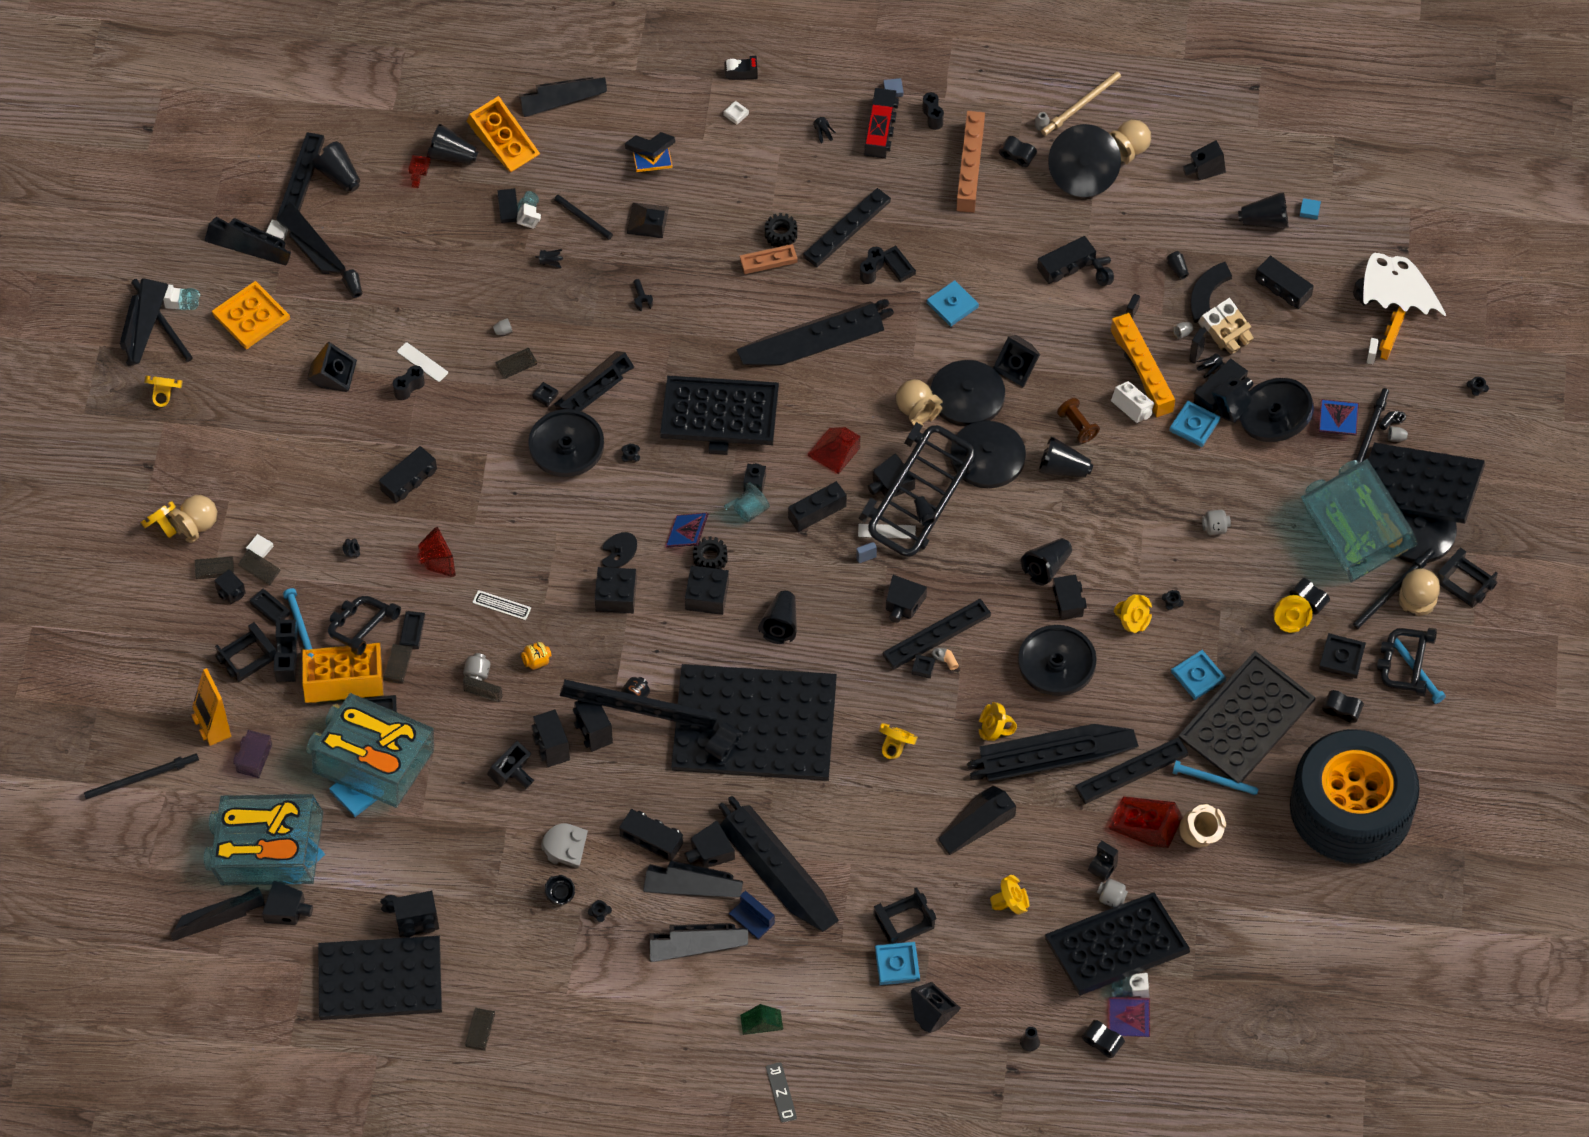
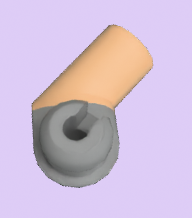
M935 648L932 651L933 657L939 661L946 662L950 670H955L959 667L950 650Z

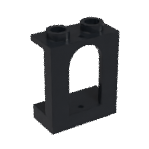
M1460 547L1440 569L1437 578L1440 586L1473 608L1477 603L1480 604L1485 599L1488 590L1492 591L1498 583L1496 581L1498 573L1495 572L1491 576L1465 558L1467 551ZM1458 568L1482 584V587L1475 595L1469 594L1449 580V577Z
M255 622L248 625L249 632L223 649L218 645L215 646L217 652L215 654L216 659L220 664L224 663L231 678L235 677L238 682L274 661L275 654H277L276 648ZM256 642L265 655L242 669H236L230 658Z
M917 887L914 888L913 895L886 907H883L881 903L874 906L873 915L889 944L903 943L935 928L936 915L932 909L929 910L924 893H920ZM912 908L918 909L923 913L924 918L921 923L900 933H897L889 919Z

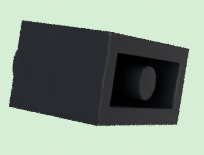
M1076 574L1053 578L1052 588L1060 620L1083 617L1087 604L1085 597L1082 598L1081 596L1083 592L1081 581L1077 580Z

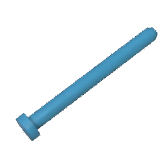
M294 588L287 589L283 592V596L289 602L304 649H313L295 598L297 592ZM313 653L307 654L311 658L314 656Z
M1396 638L1395 648L1413 670L1414 658L1400 640ZM1421 669L1419 679L1427 681L1426 688L1433 696L1432 701L1435 704L1440 703L1446 695L1443 691H1438Z
M1177 760L1175 762L1172 774L1177 775L1179 772L1253 795L1258 794L1259 789L1257 787L1180 765L1181 762Z

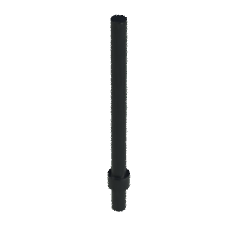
M134 279L131 284L139 296L140 282ZM159 310L156 319L187 362L193 359L192 355Z
M1387 388L1382 389L1379 399L1374 404L1375 410L1348 479L1350 482H1356L1381 412L1385 410L1386 399L1389 394Z
M1430 548L1421 557H1418L1413 562V565L1353 623V626L1359 629L1402 587L1403 579L1409 572L1414 569H1423L1427 565L1426 562L1435 554V551Z
M195 753L184 758H175L174 761L88 790L84 792L85 798L87 800L176 768L177 770L185 768V765L199 761V757Z

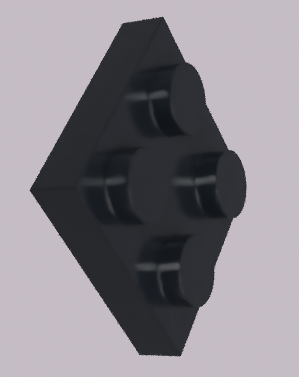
M1328 633L1319 669L1357 679L1366 642Z

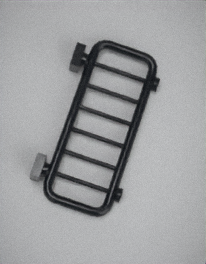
M915 423L904 444L911 447L913 442H916V446L878 509L875 508L877 501L870 498L858 518L863 522H866L868 517L871 518L868 525L870 535L875 540L906 557L915 555L920 548L923 550L926 548L930 541L927 539L929 533L965 473L970 474L975 465L972 463L975 457L973 446L938 425H932L924 433H921L923 425ZM939 433L967 451V457L964 462L929 442L928 439L931 434ZM925 444L961 465L955 477L919 456ZM916 459L952 480L946 492L909 471ZM907 474L943 495L937 507L929 503L936 513V521L931 525L925 526L919 537L882 517L890 504L918 521L916 515L891 501L898 489L914 499L918 498L917 495L900 486ZM879 520L916 540L913 547L906 549L878 533L876 525Z

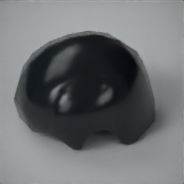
M564 875L551 876L545 884L546 898L555 905H564L571 902L575 895V886L572 880Z

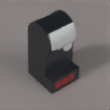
M757 55L749 56V59L726 60L724 62L725 77L729 80L758 79Z

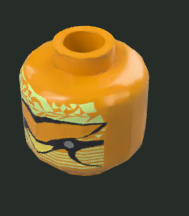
M542 642L525 646L521 653L525 667H529L532 670L547 666L549 657L552 656L550 648L548 646L545 647Z

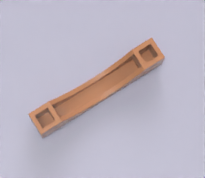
M967 111L957 211L975 213L985 112Z

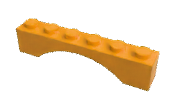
M1130 313L1112 318L1111 332L1117 344L1123 348L1132 360L1143 383L1147 397L1154 402L1152 410L1156 418L1174 412L1175 398Z

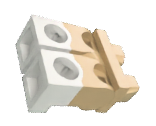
M1230 298L1203 314L1198 321L1199 325L1202 328L1205 327L1211 334L1221 350L1225 348L1231 355L1240 349L1236 340L1240 339L1244 346H1246L1254 339L1249 331L1251 325L1246 322Z

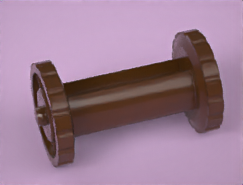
M1071 398L1061 404L1057 414L1061 418L1068 417L1079 431L1078 441L1082 444L1087 443L1097 436L1100 427L1096 423L1090 425L1078 410L1080 401L1077 398Z

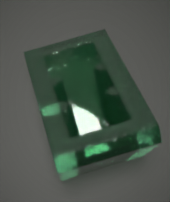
M759 1004L740 1015L743 1035L783 1030L780 1009Z

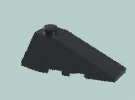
M991 786L975 796L940 836L939 842L948 854L951 855L1014 818L1016 815V805L1006 791L996 786Z

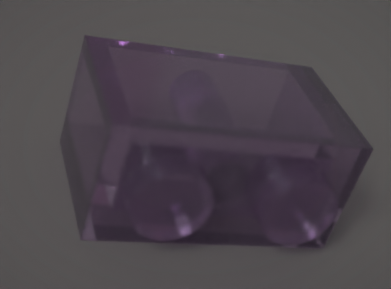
M248 730L246 736H243L241 739V749L239 753L235 754L233 764H235L237 773L260 778L272 747V740L270 735Z

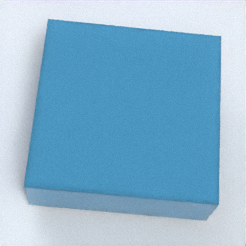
M1303 198L1300 217L1318 220L1321 201Z

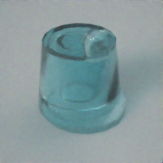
M750 482L746 484V491L740 497L724 505L726 510L733 505L738 515L746 522H750L770 508L765 496Z

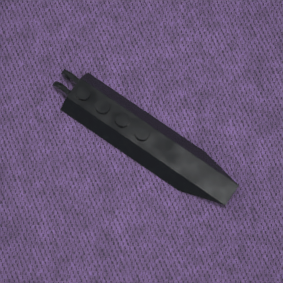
M888 299L879 300L875 304L869 301L768 335L736 350L743 365H784L884 331L882 320L891 317L894 311L891 308L885 309L889 305Z
M1089 724L980 746L981 759L968 762L967 767L968 769H978L982 766L984 768L971 772L970 778L972 780L986 777L988 781H994L1103 759L1137 748L1139 745L1134 729Z
M734 796L728 798L730 805L735 809L734 812L731 813L723 802L720 803L718 807L726 817L720 824L725 835L787 910L822 932L837 923L839 920L822 889L750 805L740 806Z

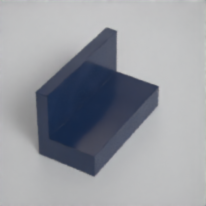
M746 890L740 895V903L729 913L742 927L748 928V932L758 940L775 924V915Z

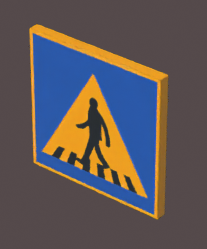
M669 148L654 159L633 152L637 172L673 168Z

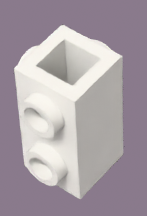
M1129 381L1115 387L1111 402L1136 423L1147 420L1152 415L1154 402Z

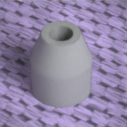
M1040 112L1035 118V128L1039 131L1049 125L1050 122L1045 112Z
M508 318L499 321L493 326L496 335H506L513 332Z
M1181 322L1173 326V333L1177 339L1184 338L1193 331V325L1190 322Z
M1390 426L1388 441H1404L1407 439L1408 432L1400 427Z

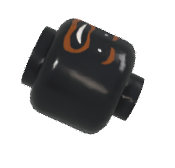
M631 677L623 686L621 692L647 697L650 694V688L644 678Z

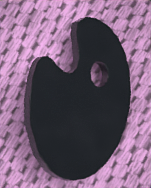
M621 532L610 537L604 543L603 550L610 551L611 554L602 560L603 566L620 568L627 564L636 553V537L629 532ZM616 556H619V557H620V559H618V560H615L614 558H615Z

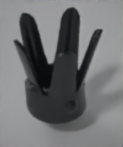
M825 117L817 118L813 125L817 129V135L821 144L823 143L822 131L832 141L833 137L828 128L833 133L836 132L830 127Z
M562 249L552 251L540 250L539 256H535V258H539V263L542 265L549 264L562 268L558 262L563 260L562 256H558Z
M1215 353L1210 358L1198 360L1197 362H1205L1198 366L1197 370L1201 371L1212 366L1204 374L1203 377L1206 378L1215 369L1219 368L1223 363L1222 359L1224 357H1220L1219 354Z

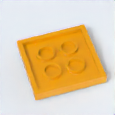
M256 281L212 310V315L246 350L290 320V315Z

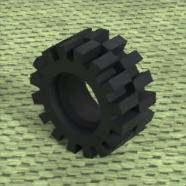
M779 213V216L773 214V218L770 216L768 221L766 220L765 239H767L768 243L771 242V246L774 247L775 244L777 247H780V245L786 246V244L791 245L792 242L796 241L797 222L792 216L789 218V214L782 216V213ZM783 227L786 228L788 232L784 234H778L774 232V230L776 228Z
M708 536V540L705 537L702 538V542L698 540L693 550L695 566L715 569L724 568L728 561L726 544L723 545L722 540L718 542L717 537L712 540V536ZM707 551H714L718 556L714 559H706L703 557V554Z

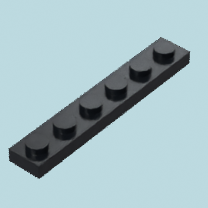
M306 133L276 218L277 221L289 202H292L300 212L315 169L312 161L317 154L320 155L325 140L324 135Z
M876 188L804 252L803 258L815 267L821 265L891 202V198Z
M980 598L883 652V656L894 670L916 658L917 654L922 655L989 618L991 612Z
M1179 737L1077 784L1075 789L1084 804H1087L1176 762V760L1187 757L1188 751Z

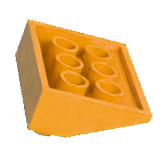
M380 643L366 644V649L362 655L352 653L349 646L302 650L305 703L383 696ZM313 653L314 656L311 658L308 654Z

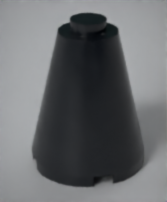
M438 124L426 157L471 164L472 161H476L479 152L476 151V146L444 125Z
M338 141L332 142L322 149L324 153L321 156L319 154L315 156L312 164L318 171L347 192H353L358 189L360 178L343 144Z
M1284 192L1242 206L1241 211H1238L1239 222L1243 221V225L1288 228V214Z
M1054 437L1049 438L1047 442L1049 448L1047 447L1044 450L1041 459L1040 473L1086 477L1087 474H1091L1093 469L1091 459Z
M1060 538L1025 552L1021 557V566L1024 573H1029L1032 577L1030 580L1040 586L1046 585L1051 582L1071 555L1072 545L1068 540Z
M790 591L778 592L759 622L758 631L759 633L760 631L762 632L765 640L774 644H784V641H789L790 643L795 639L797 634L796 598Z

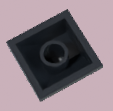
M633 202L627 234L663 238L669 207Z
M1018 335L1008 336L993 369L1018 385L1025 387L1040 353L1030 342Z
M327 342L312 361L307 379L320 388L347 392L350 389L357 360L332 343Z
M933 982L912 988L911 990L915 1021L926 1032L931 1033L939 1030L961 1009Z

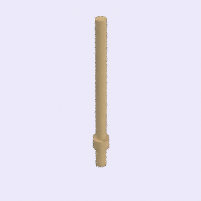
M1115 72L1059 117L1053 118L1050 124L1041 130L1042 134L1046 136L1054 129L1057 130L1061 127L1065 120L1117 81L1121 74Z

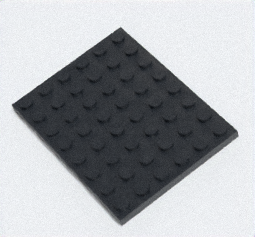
M682 664L678 705L718 713L713 730L676 722L672 771L829 781L837 674ZM727 722L740 730L742 737L738 744L732 748L726 759L720 761L705 752V747L708 741L717 733L720 726Z

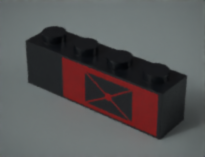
M875 88L864 156L886 159L887 152L891 151L892 141H889V138L893 137L894 134L892 123H896L897 112H894V110L898 109L899 106L896 90Z

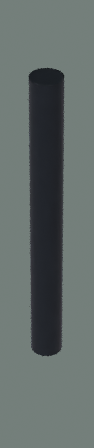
M556 195L554 200L608 240L612 238L613 234L562 196Z

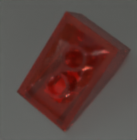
M1123 796L1109 825V829L1150 846L1169 848L1183 816L1175 802Z

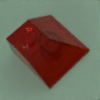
M846 427L829 428L808 453V456L840 474L860 449L861 436Z
M435 527L418 545V560L420 564L424 563L427 570L454 577L456 573L453 555L439 528Z

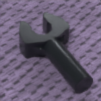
M635 279L633 283L638 297L634 299L635 307L642 311V303L646 302L649 309H651L653 306L652 295H645L640 279Z

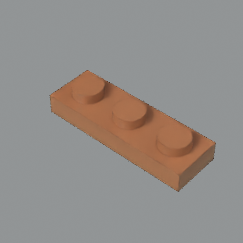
M793 244L740 255L744 274L798 263Z

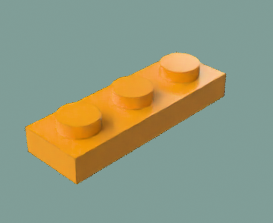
M1400 306L1397 311H1393L1390 320L1393 323L1391 326H1387L1385 332L1387 338L1386 340L1382 339L1379 350L1382 351L1380 358L1388 360L1405 317L1406 311Z

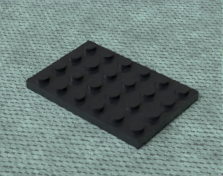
M667 375L660 438L773 446L779 382Z
M1374 442L1359 485L1366 483L1375 491L1372 497L1380 510L1465 524L1485 467V460ZM1354 498L1355 506L1366 507L1362 501L1357 502L1356 498Z
M1254 651L1179 734V738L1230 779L1242 783L1316 699L1258 652Z
M1155 892L1045 934V940L1079 996L1190 953V947Z
M440 935L318 943L320 1020L442 1013Z

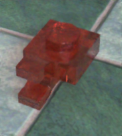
M412 155L409 174H412L411 180L413 181L411 186L413 188H419L421 175L427 176L431 163L430 158Z

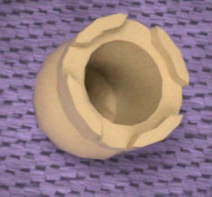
M1131 119L1126 121L1117 131L1109 133L1116 141L1121 154V162L1124 161L1125 165L1130 163L1135 158V155L1143 153L1150 146L1151 131L1140 120Z
M913 379L904 382L896 393L897 406L900 411L909 416V421L913 425L916 422L923 425L922 423L928 419L933 421L942 410L940 406L943 403L938 396L932 395L929 386L920 380Z
M203 495L191 496L181 504L180 510L175 508L168 513L171 517L169 522L179 535L183 533L188 537L186 541L193 543L199 538L198 532L210 529L216 522L217 509L215 503Z
M1424 568L1412 570L1403 579L1398 598L1400 606L1406 612L1408 610L1411 613H1415V616H1424L1431 613L1436 606L1440 592L1439 580L1433 572Z
M1209 804L1199 805L1187 812L1181 819L1179 825L1180 836L1186 844L1192 847H1207L1222 838L1224 828L1226 827L1225 817L1219 809H1215L1213 806H1209Z

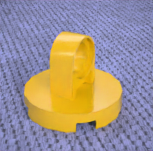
M145 375L144 383L154 384L153 402L156 406L163 407L169 403L171 387L182 388V380H177V383H174L175 379L153 377V380H150V376ZM159 393H164L167 397L166 402L163 404H159L156 401V395Z
M173 501L168 503L170 507L163 506L148 516V522L145 520L141 521L142 526L147 528L157 521L168 538L174 536L177 532L165 516L176 508Z
M1133 594L1126 601L1119 602L1114 608V613L1121 620L1125 630L1132 633L1142 632L1151 621L1152 614H1149V607H1152V604L1146 596Z
M1289 595L1276 603L1273 617L1281 630L1289 633L1299 632L1305 625L1307 627L1310 624L1312 609L1304 597Z
M992 702V705L987 704L983 709L979 722L982 723V730L979 729V734L983 740L992 742L998 739L1000 735L1009 736L1016 731L1017 724L1012 717L1006 715L1002 704ZM1005 723H1012L1008 729H1003Z
M881 723L878 731L887 735L882 747L884 757L897 759L900 757L905 743L915 745L918 737L914 736V734L898 727L890 728L889 724ZM890 745L896 747V753L893 756H890L887 751Z
M1014 875L1004 877L1001 880V892L990 898L993 910H1003L1010 907L1018 915L1028 911L1026 908L1029 907V898L1025 888L1020 889L1017 884L1020 881Z

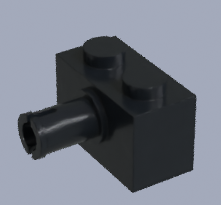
M516 741L491 766L487 775L500 787L510 778H515L527 789L535 780L522 769V766L527 762L531 753Z

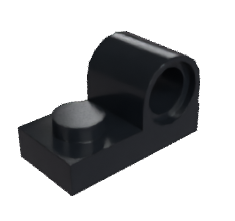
M1101 840L1097 846V855L1090 863L1088 871L1106 881L1117 867L1118 850Z

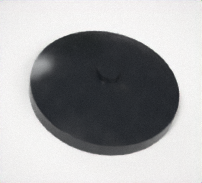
M1080 124L1064 130L1055 139L1049 151L1048 166L1052 179L1064 192L1077 197H1092L1104 192L1114 183L1121 167V154L1116 141L1107 131L1094 125Z
M960 360L952 362L937 372L931 384L932 395L938 396L943 402L940 404L942 410L939 415L955 425L967 426L979 421H990L998 415L1004 405L1005 385L1001 376L992 367L979 361Z
M1289 378L1266 380L1249 390L1252 401L1239 417L1244 431L1256 440L1263 442L1283 441L1297 435L1308 425L1314 412L1313 399L1307 387L1299 381Z
M562 409L546 414L535 423L529 435V452L534 463L543 471L554 476L572 477L583 474L598 463L604 451V435L600 425L590 415L578 410Z
M979 421L967 425L957 433V436L969 442L975 450V457L972 461L975 465L970 474L966 472L962 480L980 488H997L1015 480L1023 470L1026 458L1025 445L1020 435L1011 427L996 421ZM952 442L950 454L964 462L967 457V451ZM951 459L952 467L957 473L961 465Z
M1384 510V512L1391 515V518L1405 536V542L1400 549L1389 550L1396 557L1413 563L1431 548L1435 551V554L1426 562L1430 563L1444 557L1453 547L1457 534L1456 522Z
M1048 625L1033 631L1023 641L1018 658L1019 669L1024 680L1035 690L1052 696L1070 695L1083 689L1091 681L1097 662L1095 648L1087 636L1079 630L1065 625Z

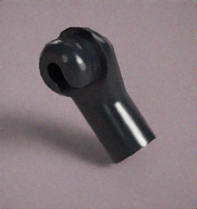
M1402 411L1388 412L1378 426L1382 430H1386L1390 424H1399L1405 421L1406 414Z

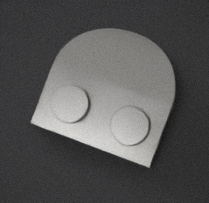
M567 823L558 824L544 835L541 843L542 851H545L548 860L555 865L560 862L578 868L588 830Z

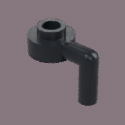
M1109 256L1092 260V264L1097 270L1096 281L1100 286L1111 285L1114 281L1113 271L1109 267L1102 266L1111 262Z

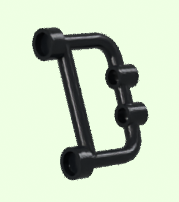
M360 596L352 602L346 600L342 604V612L340 614L333 612L330 616L331 624L328 627V634L334 640L351 647L352 653L362 655L366 649V642L362 639L385 616L396 620L401 613V607L395 603L388 605L370 596ZM367 603L380 609L352 639L335 631L338 626L342 627L349 615L356 613L358 606Z
M1397 628L1389 634L1387 642L1382 641L1381 653L1385 654L1384 659L1378 660L1377 670L1381 671V680L1384 685L1394 689L1416 691V696H1425L1427 681L1419 680L1426 643L1435 644L1436 628H1428V631ZM1398 636L1419 638L1411 683L1393 681L1388 677L1392 654L1394 653L1395 639Z

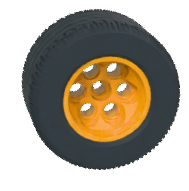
M1344 729L1343 731L1339 730L1331 734L1329 733L1315 741L1305 751L1298 763L1290 796V813L1293 824L1309 847L1316 850L1317 853L1319 852L1320 855L1331 858V860L1361 864L1362 862L1366 863L1381 859L1394 851L1403 842L1410 830L1419 799L1420 786L1417 771L1407 753L1399 745H1396L1395 742L1385 738V736H1381V734L1362 729Z

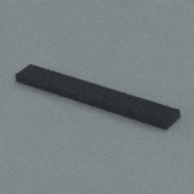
M564 679L560 690L561 697L713 730L718 713L566 679Z

